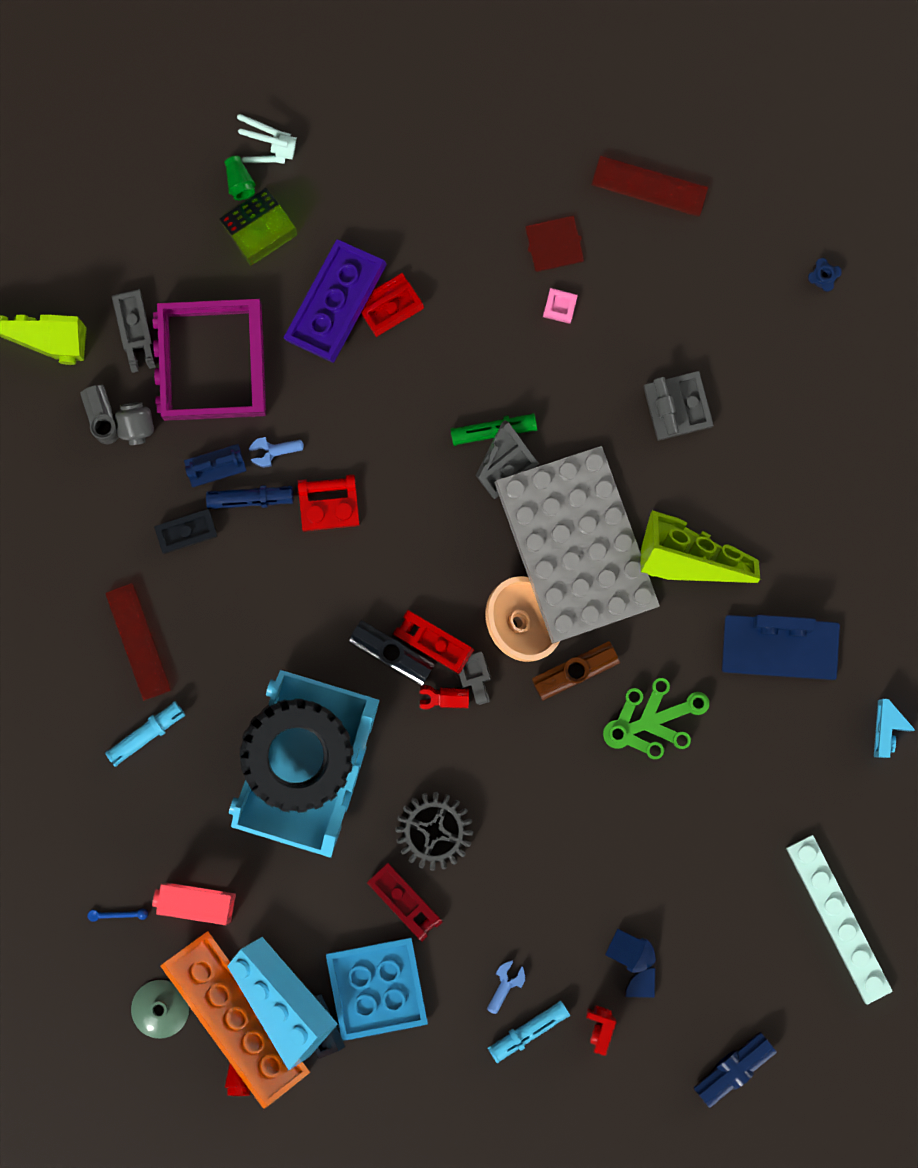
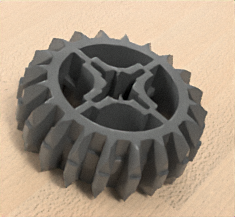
M434 792L433 801H428L426 793L422 794L424 801L422 804H419L418 800L413 798L411 800L415 806L413 810L406 805L403 807V810L409 816L407 818L398 816L397 818L398 821L404 822L405 826L395 828V831L398 833L404 832V837L396 840L397 844L406 842L408 845L401 850V853L406 854L411 850L414 853L409 858L411 863L415 861L416 857L421 858L419 868H423L426 861H431L430 870L432 871L435 870V862L440 861L442 869L447 868L445 860L448 858L453 865L457 864V860L453 855L457 852L460 856L464 857L466 853L460 849V846L462 844L467 847L471 846V842L463 840L464 835H473V830H464V825L471 824L472 819L463 821L461 818L462 815L468 812L467 809L464 808L457 812L455 808L460 804V801L455 800L452 806L447 804L450 799L448 794L444 796L443 802L438 801V792ZM439 807L435 818L431 822L425 823L414 819L416 814L425 808ZM446 811H449L455 817L459 827V835L448 832L443 827ZM440 816L439 830L449 835V837H437L428 846L430 833L426 829L421 828L420 825L427 827L430 824L432 826V823H436ZM410 827L423 832L426 842L422 852L412 842ZM439 840L455 843L444 854L430 855L434 844Z

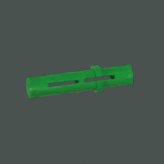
M531 413L509 418V415L503 416L501 420L450 428L453 446L492 439L495 437L501 423L505 420L510 423L517 434L537 431L535 414Z

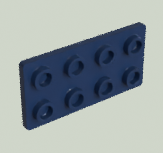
M727 615L724 623L722 672L835 680L837 678L840 625L834 622H819L810 618Z

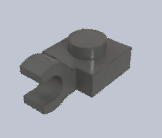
M479 652L470 656L459 675L463 688L472 686L476 704L482 705L490 702L484 682L490 681L492 678L484 652Z

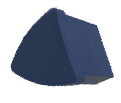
M617 929L605 954L628 966L627 970L633 973L645 971L654 965L656 961L653 946L647 939H638Z

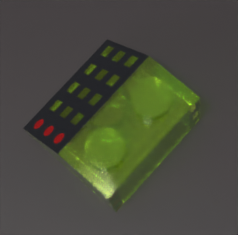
M266 188L219 218L250 266L297 236L295 226Z

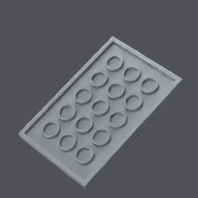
M602 446L494 482L552 644L660 607L649 575L641 572V553Z

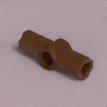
M608 641L532 678V681L539 696L544 701L620 664V661L613 646ZM573 663L580 664L584 670L583 676L579 679L570 677L568 674L569 665Z

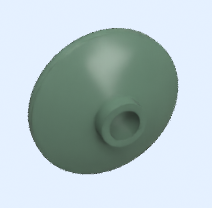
M154 980L143 985L137 991L132 1001L131 1014L135 1025L142 1033L153 1038H167L183 1028L189 1016V1005L171 981ZM155 1005H162L164 1007L163 1015L155 1014Z

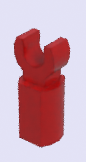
M429 685L420 686V694H428L431 697L429 700H420V708L430 709L435 705H440V708L468 709L469 688H440V690H435Z

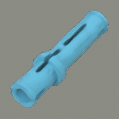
M176 701L172 702L171 705L156 716L151 715L148 717L149 721L111 749L105 751L106 756L117 767L118 764L158 735H164L167 728L186 716L184 711L178 706Z
M560 1000L518 1029H511L508 1031L509 1034L487 1048L498 1064L518 1049L520 1051L525 1049L524 1045L567 1017H570V1014Z

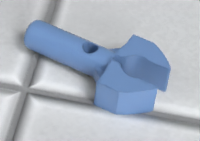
M266 437L258 438L251 444L249 451L264 449L269 452L264 457L254 458L251 461L263 468L272 466L271 461L275 456L302 451L304 444L299 439L272 445L267 442Z
M512 960L501 964L496 971V974L500 976L501 983L487 1007L488 1011L493 1014L498 1013L509 990L515 986L521 988L525 982L523 966H521L515 978L507 981V970L511 967Z

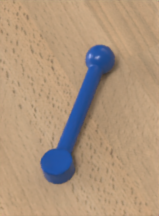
M143 908L135 912L99 913L97 910H91L88 913V919L92 922L97 921L99 918L138 917L140 920H145L148 917V911Z

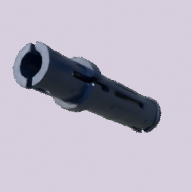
M261 485L260 488L206 492V504L209 510L246 506L268 508V505L293 504L294 501L292 486L267 488L266 485Z

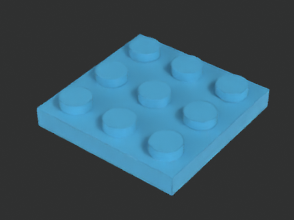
M412 937L326 954L339 1029L343 1041L428 1025Z

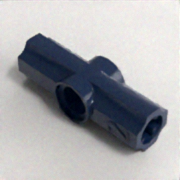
M759 1032L738 1051L734 1050L717 1063L716 1069L693 1088L710 1108L732 1089L736 1090L753 1077L754 1071L777 1052L763 1034Z

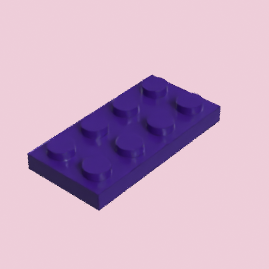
M336 239L289 326L284 339L334 363L387 263L383 259Z

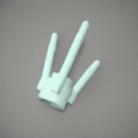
M237 115L239 120L274 135V137L240 128L238 130L239 134L272 143L271 152L276 153V156L243 157V163L277 162L285 164V159H293L296 137H292L290 133L281 132L244 115Z

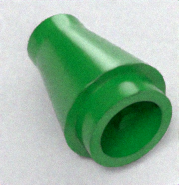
M240 156L227 158L224 163L227 172L229 194L233 195L235 200L250 198L255 194V182L243 165Z

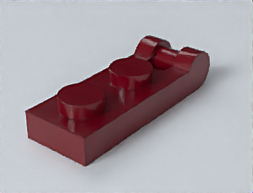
M389 863L367 882L421 942L428 937L427 933L434 926L437 928L443 923L440 917ZM422 912L427 918L418 925L413 918Z

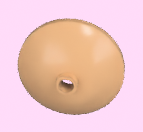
M524 576L509 578L495 587L486 605V624L490 636L498 648L509 657L524 662L537 661L551 654L559 642L554 644L551 642L529 578ZM513 620L516 621L517 627L514 625Z

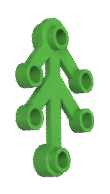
M658 678L652 684L653 691L640 720L629 723L635 706L643 700L642 692L637 688H632L625 695L626 702L618 720L611 721L605 726L603 738L607 745L612 748L619 749L629 745L646 753L651 759H659L664 754V748L660 743H648L633 734L645 730L672 742L678 749H685L691 743L689 734L673 731L660 724L688 713L693 715L704 714L709 708V699L702 692H694L687 697L686 702L656 713L663 695L668 693L670 689V684L666 679ZM662 681L666 684L664 692L656 690L657 682ZM631 692L639 694L638 702L634 703L629 700ZM695 698L702 699V708L697 709L693 706ZM615 729H621L623 732V737L620 740H616L612 735ZM679 735H684L687 738L686 745L680 746L677 744V737ZM656 745L660 748L658 756L650 754L651 746Z

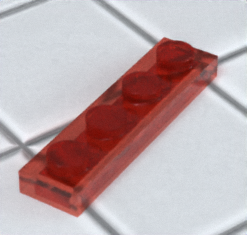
M603 156L599 158L592 181L593 186L695 216H700L708 187Z
M131 583L106 592L107 600L143 701L171 692L172 690L134 584Z

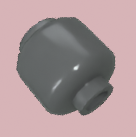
M142 402L120 405V410L114 416L118 437L122 440H128L129 445L146 443V437L154 433L151 410L143 406Z

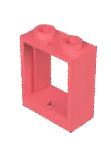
M165 883L161 885V888L155 890L153 907H157L156 914L227 925L232 921L236 893Z

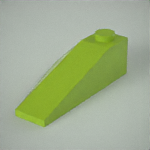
M0 315V337L51 358L59 359L61 364L75 365L76 361H84L86 326L79 317L40 315V320L26 315H16L14 320H8V317Z
M652 510L640 551L641 572L667 580L758 583L760 581L759 560L729 544L721 546L709 539L711 535L704 531L698 534L686 528L687 522L679 518Z

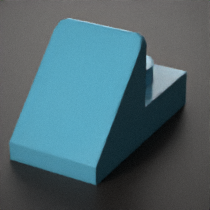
M889 699L878 700L874 757L890 758L891 752L894 753L896 748V736L892 735V730L911 732L915 731V729Z

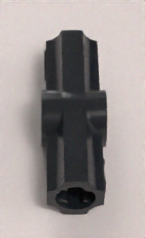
M362 620L349 639L350 643L423 686L435 666L434 663ZM394 645L399 648L400 655L396 660L389 661L384 657V650L387 646Z

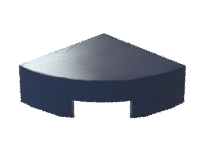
M648 968L637 973L628 983L625 997L655 998V968Z

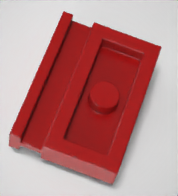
M401 273L372 291L361 314L377 337L424 309V305L404 274Z

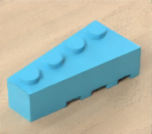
M263 937L242 948L227 966L288 1070L309 1058L338 1025Z

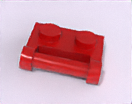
M354 474L346 475V478L311 482H307L306 479L298 480L303 532L360 526ZM345 489L348 492L347 498L309 501L308 493Z

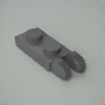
M140 289L112 295L124 351L127 352L131 372L138 371L139 364L134 350L140 348L145 350V360L149 369L155 368L156 365L151 348L153 343Z

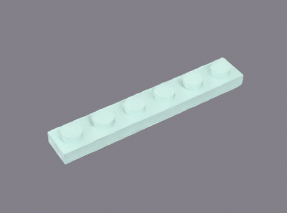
M810 835L786 847L865 1004H869L893 992L814 836Z

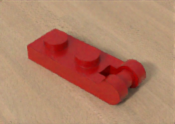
M407 610L403 616L405 620L400 628L396 627L393 635L460 674L474 649ZM414 625H416L419 629L413 637L410 635V632Z

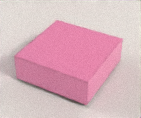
M550 288L543 317L570 324L578 295Z

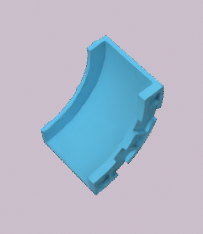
M280 670L276 681L271 679L267 688L266 696L270 697L269 706L276 704L277 701L285 699L294 700L295 698L313 701L330 710L339 718L350 736V743L353 747L352 771L348 773L345 787L340 788L336 793L338 796L332 801L328 800L323 803L321 808L316 810L315 808L308 809L307 812L302 813L297 811L285 812L274 806L267 805L261 798L256 796L245 780L239 798H233L229 809V814L233 815L231 827L331 858L342 827L344 814L347 812L367 748L366 743L373 727L380 700ZM290 728L281 732L275 737L269 749V763L273 772L279 778L292 783L304 782L312 778L319 771L323 762L324 753L320 740L314 733L303 728Z

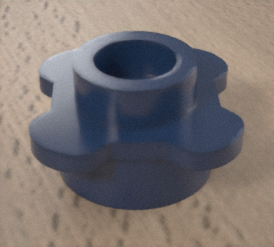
M820 258L816 262L815 270L809 273L808 280L810 283L828 292L834 288L833 283L836 278L841 276L842 271L840 267L830 265L825 258ZM822 273H827V277H823Z

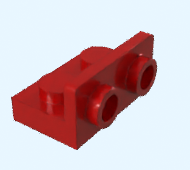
M595 1005L594 1010L587 1009L586 1018L600 1022L601 1025L595 1024L590 1043L594 1044L595 1053L605 1056L616 1019L611 1016V1010Z

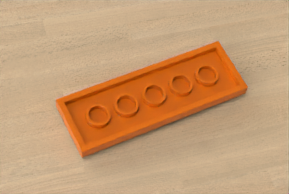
M207 931L164 962L161 968L264 1109L307 1076L310 1071L303 1062L291 1070L287 1069L227 967L230 961Z

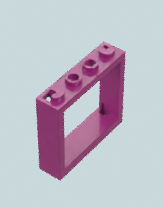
M260 299L157 303V312H153V328L158 329V340H154L153 348L154 356L159 357V368H155L154 376L155 384L160 385V396H156L155 403L157 405V413H161L163 420L266 416L263 321ZM249 314L252 406L172 410L169 317Z

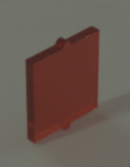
M574 216L525 227L529 241L528 252L532 254L536 272L584 262L580 245L582 237L577 233Z

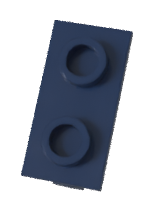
M239 444L184 460L185 470L192 488L247 471Z

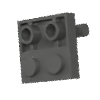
M699 371L665 379V377L657 378L653 383L643 386L657 441L714 426Z

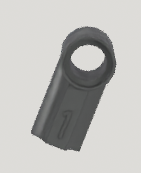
M94 385L85 388L80 394L90 422L91 433L103 444L114 443L119 437L117 435L114 414L104 385ZM104 423L111 424L112 428L108 434L99 435L101 425Z

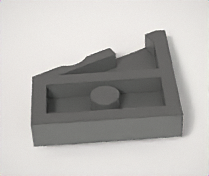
M505 420L501 423L476 473V477L490 496L496 499L499 496L494 483L496 480L533 469L539 463L510 423Z

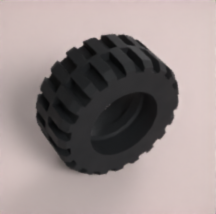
M294 698V700L285 699L277 701L274 705H268L262 709L260 714L253 717L249 727L242 736L243 740L239 752L240 765L248 785L256 796L261 798L267 805L279 808L281 811H297L302 813L307 812L308 809L315 808L316 810L323 807V803L328 800L332 801L338 796L336 793L340 788L345 787L348 773L352 771L353 747L350 743L348 731L336 715L313 701ZM290 728H303L311 731L318 737L323 747L324 756L319 771L312 778L304 782L292 783L279 778L273 772L269 763L271 743L278 734Z

